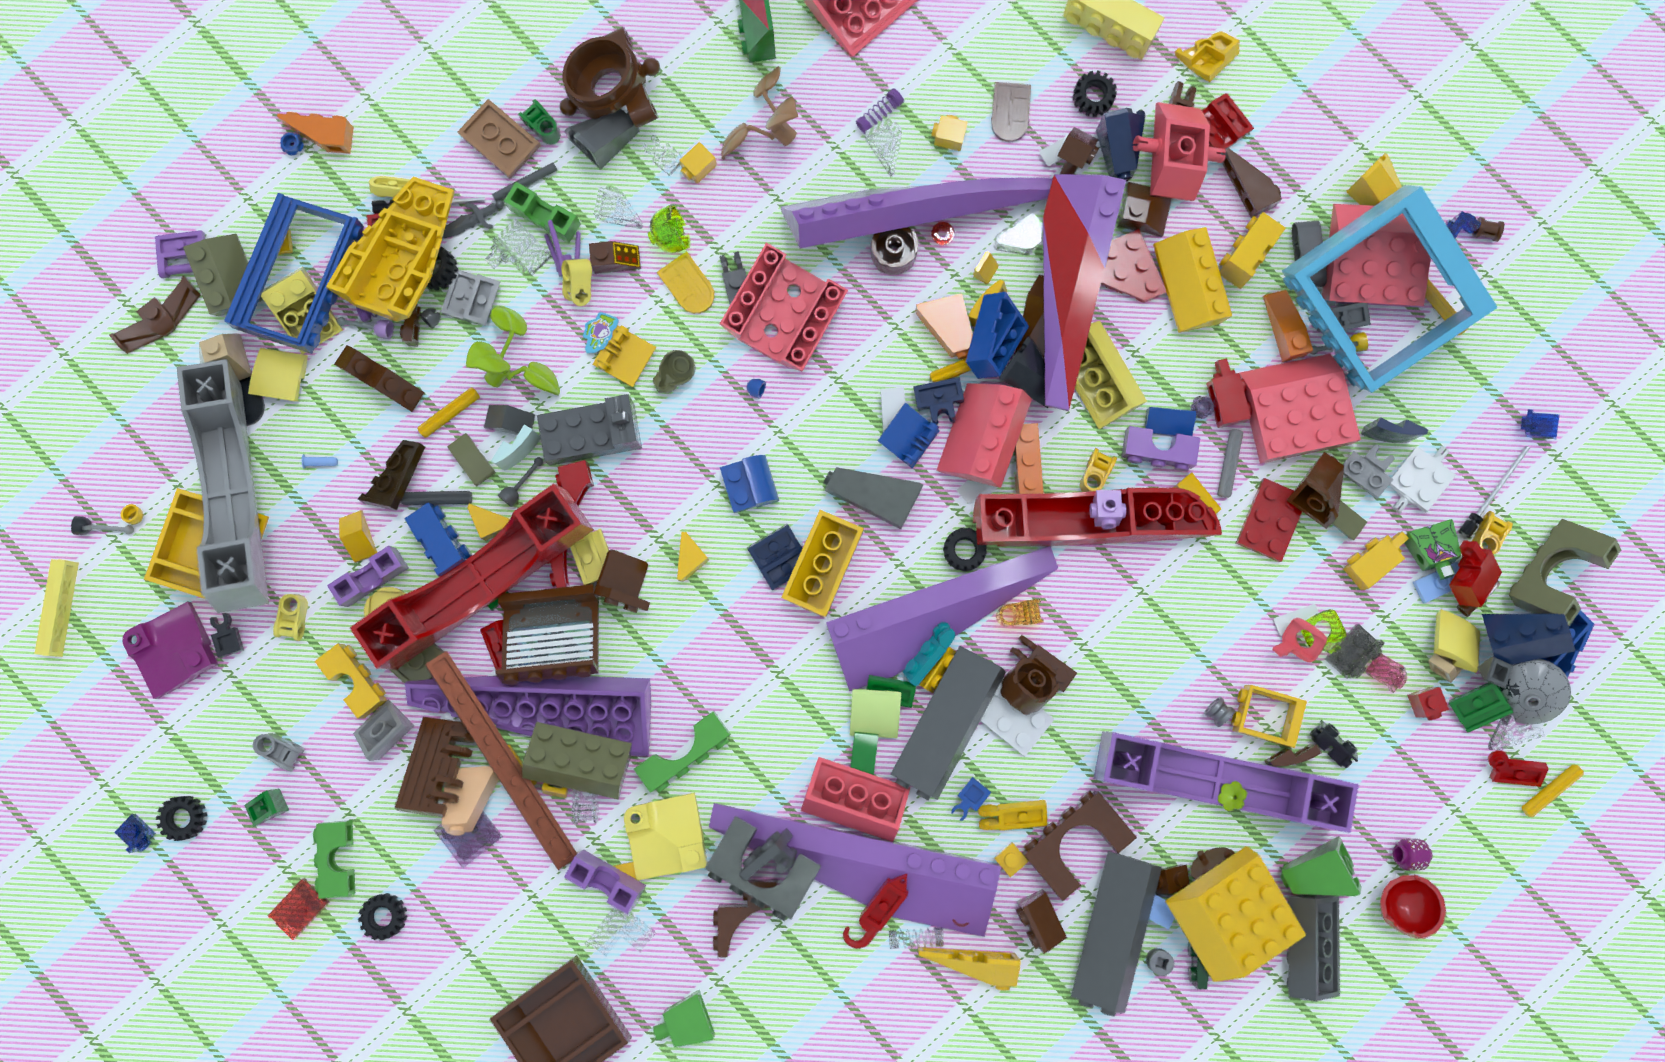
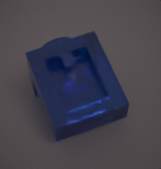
M131 814L114 832L128 845L126 848L128 853L144 851L152 843L150 839L156 834L137 814Z

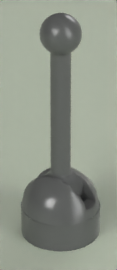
M541 457L535 458L534 464L514 487H505L497 496L510 507H513L519 499L517 490L538 466L543 465V459Z

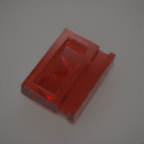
M303 878L267 916L272 918L276 922L275 924L289 938L295 940L330 902L326 898L319 899L315 887L311 886L306 878Z

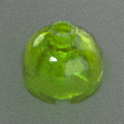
M670 204L656 211L649 224L650 231H648V237L653 245L656 244L659 249L666 253H676L690 248L689 234L684 236L683 226H686L678 209Z

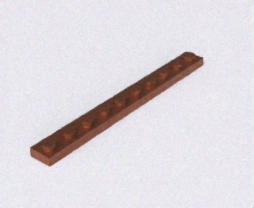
M445 651L426 663V668L556 869L560 870L570 863L578 853L529 779L522 778L520 763L449 653Z

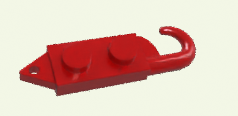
M907 873L893 879L887 878L861 912L859 923L866 933L860 940H852L849 937L850 928L848 926L845 927L843 939L848 946L855 949L865 948L871 943L877 933L883 929L908 896V890H906Z

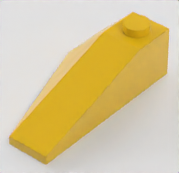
M918 947L917 952L919 956L995 986L997 990H1010V987H1017L1021 960L1016 953Z

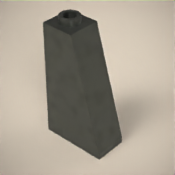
M836 467L834 472L829 471L823 484L827 485L825 491L899 529H902L924 485L920 482Z

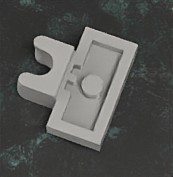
M1377 444L1370 449L1364 458L1353 451L1343 463V475L1376 499L1381 496L1394 480L1384 472L1395 459L1393 455H1389L1385 460L1377 459L1376 453L1379 450V445Z

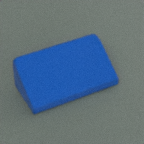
M1149 407L1146 410L1145 428L1152 429L1153 434L1193 436L1196 411Z

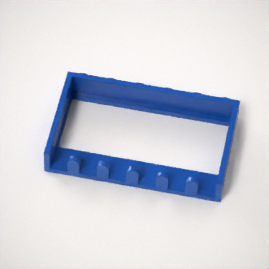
M277 193L224 322L233 329L312 354L314 348L318 347L320 343V333L323 326H326L329 321L331 306L336 303L338 295L328 290L326 286L348 247L354 241L358 242L363 236V224L357 217L344 215ZM296 210L344 225L298 338L250 323Z

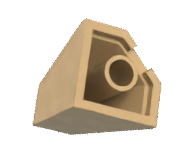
M239 333L220 334L199 342L200 363L227 359L238 380L251 377L252 373L242 337Z

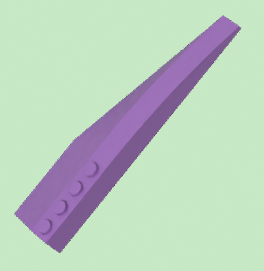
M989 178L921 186L867 189L781 206V212L801 249L1048 199L1053 178Z
M714 803L709 828L724 835L734 817L737 816L757 828V832L748 846L752 849L757 848L759 845L762 847L776 831L782 833L787 828L793 835L787 846L797 850L796 859L799 854H802L821 865L814 880L846 896L868 905L887 878L893 879L907 873L906 890H908V896L892 917L985 937L1000 876L1001 866L998 863L895 841L891 842L881 838Z

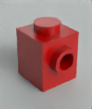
M1428 687L1407 695L1416 718H1427L1430 721L1442 717L1441 713L1449 710L1441 687Z

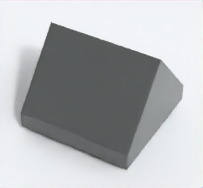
M1490 657L1478 666L1483 680L1506 689L1513 665L1495 657Z

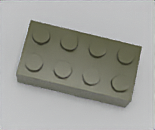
M536 722L522 763V778L619 800L631 759L632 743Z

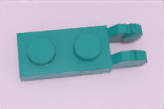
M939 622L938 626L933 629L932 637L921 646L918 654L906 664L903 673L914 686L919 685L947 651L954 638H956L955 631L950 628L951 626L948 623Z

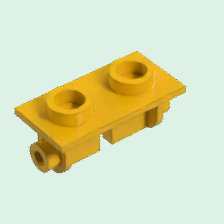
M948 647L944 655L919 685L934 693L956 651Z

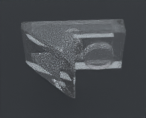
M1507 715L1500 718L1488 743L1489 750H1502L1545 737L1542 727H1532V724L1517 727L1514 717Z

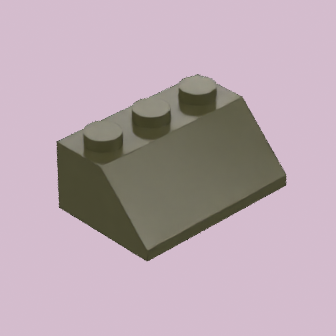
M237 234L207 238L183 247L210 315L222 316L228 313L248 265Z

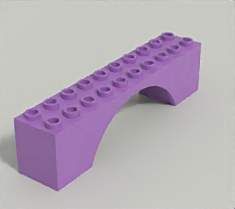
M1102 731L1093 779L1219 806H1223L1218 801V796L1222 793L1221 787L1225 783L1231 784L1237 781L1247 791V798L1244 800V806L1240 810L1351 834L1359 787L1357 783L1233 759Z

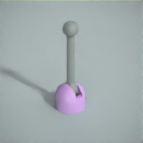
M339 317L336 320L339 326L350 325L373 329L374 333L383 339H390L394 331L393 322L390 320H379L375 325L349 321L344 317Z

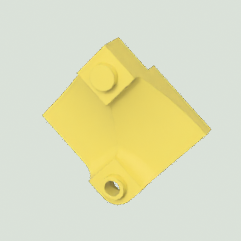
M695 792L635 805L625 812V830L629 838L637 880L688 872L707 866L708 860ZM633 814L640 816L638 823L632 821Z

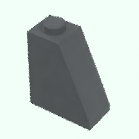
M622 109L597 119L591 118L564 130L567 138L600 170L640 132L639 128H636L632 122L629 112L625 113Z

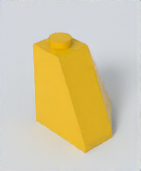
M1384 153L1346 191L1359 205L1376 206L1402 187L1389 155Z

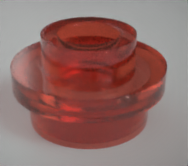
M947 222L935 224L931 231L933 241L939 245L949 244L955 234L954 228ZM940 231H945L947 233V236L940 237L938 233Z

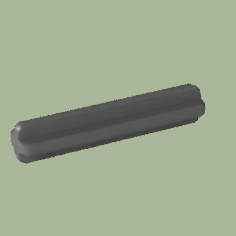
M405 492L401 504L425 505L428 502L433 505L471 504L472 492Z

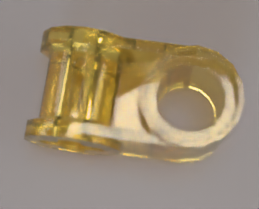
M1041 599L1025 600L1001 606L996 612V620L1005 627L1044 623L1039 608ZM1005 609L1013 612L1014 618L1011 622L1003 618V611Z

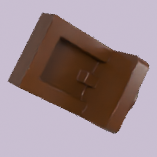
M1179 864L1162 868L1155 894L1177 893L1188 886L1190 881L1187 865Z

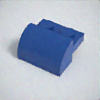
M766 455L746 457L742 461L720 467L733 513L780 501Z

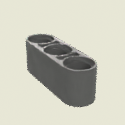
M1318 220L1293 223L1291 231L1294 260L1297 261L1320 245L1323 239L1321 224ZM1326 266L1310 277L1316 287H1325Z

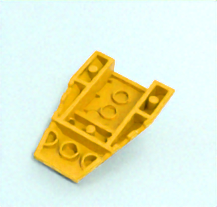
M413 176L393 198L394 202L388 209L384 208L378 214L380 218L372 226L368 225L362 232L364 235L358 242L354 241L348 247L326 288L357 308L396 322L408 319L432 277L453 201L454 190Z

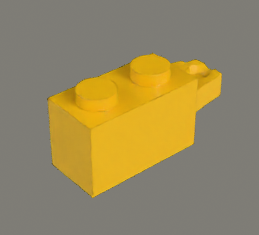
M1403 531L1398 532L1392 538L1389 535L1379 539L1374 537L1364 545L1366 549L1362 553L1356 552L1346 560L1348 564L1342 569L1361 591L1370 589L1405 559L1399 547L1409 538Z

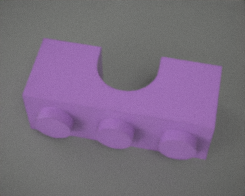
M1129 426L1125 430L1121 457L1128 458L1127 462L1141 464L1142 461L1151 462V466L1160 468L1170 465L1175 466L1174 469L1178 471H1189V469L1197 465L1201 437L1176 434L1172 437L1169 450H1160L1153 444L1152 429Z
M388 545L368 558L370 562L363 568L352 573L347 572L328 584L327 587L339 606L350 607L407 570L409 567L397 548Z
M584 849L573 858L564 876L565 879L584 890L588 887L601 890L608 896L606 903L627 915L636 906L646 887L645 884Z

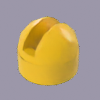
M128 504L121 510L120 516L126 523L135 525L142 521L144 514L138 506Z

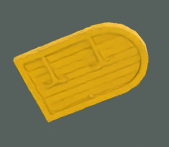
M687 251L657 271L658 276L685 311L692 314H700L712 306L715 299L714 289Z

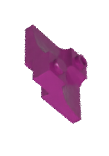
M189 601L151 621L140 623L124 633L122 643L128 656L137 664L153 699L165 696L201 677L200 674L219 665L209 646L212 643L192 602ZM133 636L137 637L135 644L132 643Z

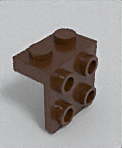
M610 549L607 552L594 594L605 598L604 603L617 607L619 603L623 604V609L637 613L638 609L648 611L650 602L638 598L648 569V563Z

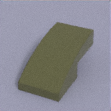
M467 433L447 446L476 487L496 473Z

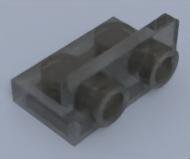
M1355 624L1326 656L1325 660L1346 679L1358 678L1366 671L1365 665L1370 660H1375L1382 653L1381 647L1385 643L1382 640H1376L1360 624Z

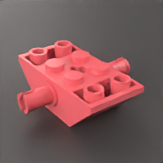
M1157 102L1155 105L1154 138L1138 135L1135 137L1133 144L1138 145L1133 146L1134 151L1152 153L1150 196L1195 201L1207 173L1208 161L1223 163L1226 155H1221V153H1226L1225 148L1209 147L1210 124L1200 108Z

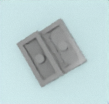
M459 269L458 272L454 271L457 277L456 279H451L452 283L449 285L441 314L486 326L500 281L480 274L474 275Z

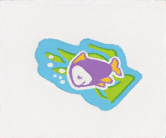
M599 312L596 319H592L585 324L583 338L588 339L585 347L586 353H596L599 350L605 349L608 341L612 338L613 330L619 323L618 318Z

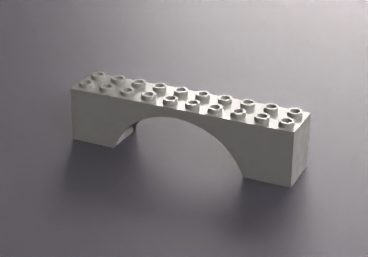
M227 359L176 367L181 412L193 445L203 499V538L201 544L196 547L202 595L217 613L269 604L242 385Z

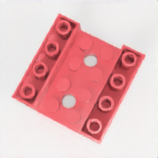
M766 242L719 325L742 343L777 363L802 372L848 290L829 278L825 282L785 259L786 253ZM791 285L797 286L800 289V295L791 297L787 292V288ZM766 326H775L777 335L775 337H768L764 332Z

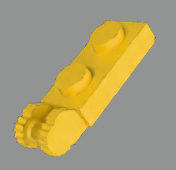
M1045 800L998 804L997 806L989 804L978 809V814L981 817L998 816V819L987 818L980 820L979 828L982 830L999 829L1002 831L1047 826V803Z

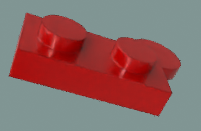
M1502 750L1491 752L1487 758L1490 766L1493 767L1490 774L1492 782L1541 787L1549 770L1546 762L1509 759L1507 753Z

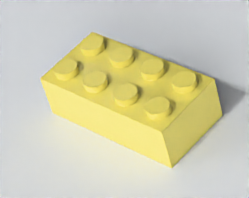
M1068 0L1063 13V17L1069 23L1085 28L1089 34L1099 36L1106 40L1109 45L1119 47L1126 51L1130 57L1143 60L1165 17L1134 0Z

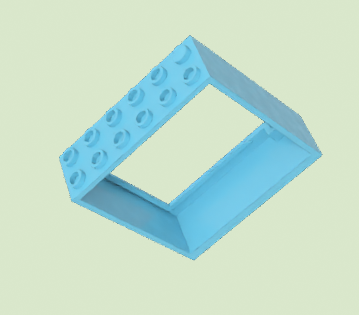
M1404 185L1282 270L1285 276L1283 282L1289 290L1293 289L1298 297L1295 299L1298 305L1303 310L1307 309L1311 315L1308 317L1310 323L1315 329H1320L1323 334L1321 339L1326 347H1332L1336 354L1333 356L1335 361L1341 368L1344 366L1348 372L1346 375L1348 381L1352 386H1357L1360 390L1364 389L1370 393L1498 308L1422 186ZM1403 213L1446 283L1454 286L1461 297L1459 300L1464 308L1368 372L1355 353L1356 347L1310 277Z

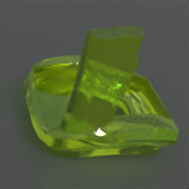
M1324 610L1306 620L1314 627L1316 623L1322 620L1329 623L1331 632L1322 651L1332 654L1341 650L1340 645L1337 643L1343 641L1347 634L1335 610ZM1301 630L1307 645L1311 647L1314 643L1313 635L1307 630Z

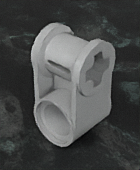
M275 733L260 734L253 741L255 753L290 772H293L295 768L293 765L299 754L305 750L302 746L286 740ZM266 738L270 739L272 742V746L269 751H267L263 746L264 740Z

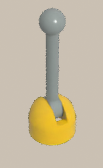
M1365 332L1356 333L1350 337V340L1356 347V352L1368 350V338ZM1312 345L1313 351L1310 354L1315 355L1319 351L1330 350L1332 347Z

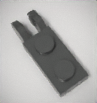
M739 251L734 252L733 256L738 268L735 271L729 272L727 258L725 255L720 256L724 272L722 275L729 304L732 303L747 277L745 268L742 266Z

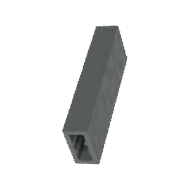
M959 646L891 772V775L897 778L895 781L897 784L906 789L911 785L918 789L916 794L929 801L930 797L936 800L939 799L1006 674V671L1001 666Z
M1108 851L1071 997L1079 1000L1078 1004L1088 1008L1097 1006L1101 1008V1013L1115 1017L1116 1013L1126 1012L1162 869L1161 866Z

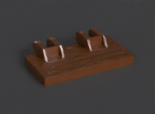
M430 717L422 718L394 807L397 811L445 818L447 806L439 804L438 801L458 803V795L441 791L443 787L461 789L463 786V782L456 779L461 761L459 758H453L452 756L471 757L473 750L467 747L455 746L456 741L464 743L475 742L462 722Z

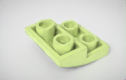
M852 689L849 736H854L855 732L879 734V737L898 738L901 692Z

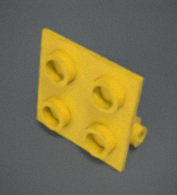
M617 325L613 330L611 340L608 341L605 349L600 350L592 365L634 387L657 347L632 334L626 327Z

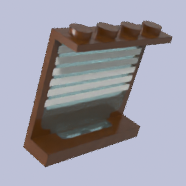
M594 584L505 593L498 598V604L504 611L502 669H497L495 674L502 684L516 685L518 682L523 681L538 683L543 679L564 680L571 676L586 678L591 676V674H599V596L594 594Z

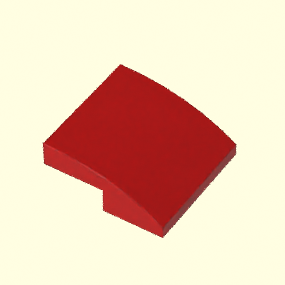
M1227 92L1202 109L1204 116L1210 124L1209 147L1225 148L1226 150L1255 129Z

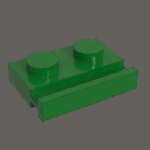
M1490 682L1449 700L1451 708L1461 724L1464 725L1467 733L1513 713V708L1508 703L1500 687Z

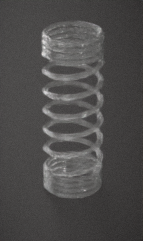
M921 928L919 929L918 937L916 930L913 929L912 941L908 929L905 933V940L901 929L899 930L898 939L897 930H889L890 950L899 949L900 936L902 935L903 946L906 949L907 932L911 948H913L914 932L917 947H920V934L922 933L923 944L926 948L927 931L931 947H933L934 935L935 946L943 947V928H933L932 939L928 928L925 931V938Z

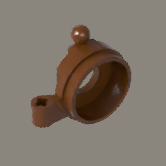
M624 27L605 36L586 40L570 53L564 64L562 79L568 98H564L560 102V111L566 116H573L579 110L581 114L597 119L603 115L615 113L626 105L636 128L648 124L659 117L644 84L646 83V76L652 77L659 73L660 63L655 58L650 57L645 59L641 65L632 51L633 44ZM609 73L621 75V81L611 91L601 96L595 94L596 83L602 76Z

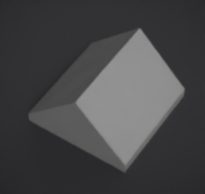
M388 699L353 734L366 759L375 761L380 760L414 727V724Z

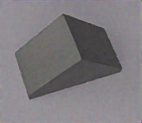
M489 405L484 428L518 435L524 425L533 429L536 415L509 405Z

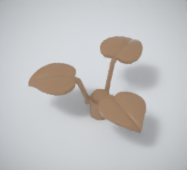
M779 66L766 74L758 82L753 92L755 98L762 95L774 112L765 126L766 129L771 130V133L752 125H747L745 122L741 123L728 134L721 150L723 161L728 154L742 144L749 131L765 135L771 140L776 138L784 146L789 145L795 139L797 132L787 123V121L798 117L795 99L789 97L775 108L768 97V90L772 89L779 79L781 72Z

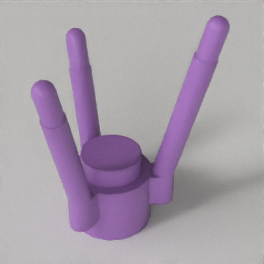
M549 220L548 225L554 246L547 233L544 234V237L554 260L556 271L559 277H562V262L573 259L571 255H562L553 222ZM579 231L576 232L574 259H580L581 233Z

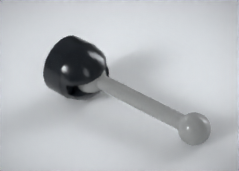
M74 516L71 522V532L73 535H87L92 529L121 531L126 534L134 532V528L131 525L125 527L93 525L88 518L83 516Z

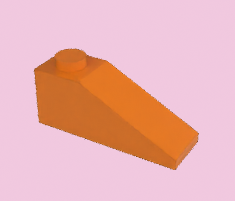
M1287 290L1264 295V303L1282 363L1305 357L1311 353L1313 348L1307 328Z

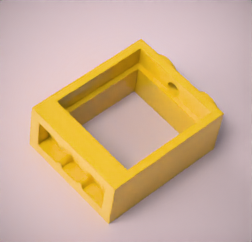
M1244 685V688H1241L1238 693L1237 701L1240 703L1238 711H1235L1232 716V731L1285 747L1295 748L1307 701L1255 685ZM1252 693L1289 704L1281 738L1244 727Z

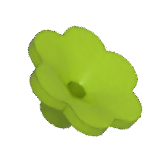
M1237 781L1231 784L1225 783L1221 787L1222 793L1218 796L1219 803L1223 804L1224 809L1228 812L1234 809H1242L1244 800L1247 798V791Z

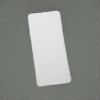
M1067 136L1039 151L1047 166L1062 160L1057 155Z
M967 480L957 489V492L969 504L990 485Z
M1316 604L1274 618V623L1280 636H1283L1286 628L1294 618H1301L1311 625L1322 621Z

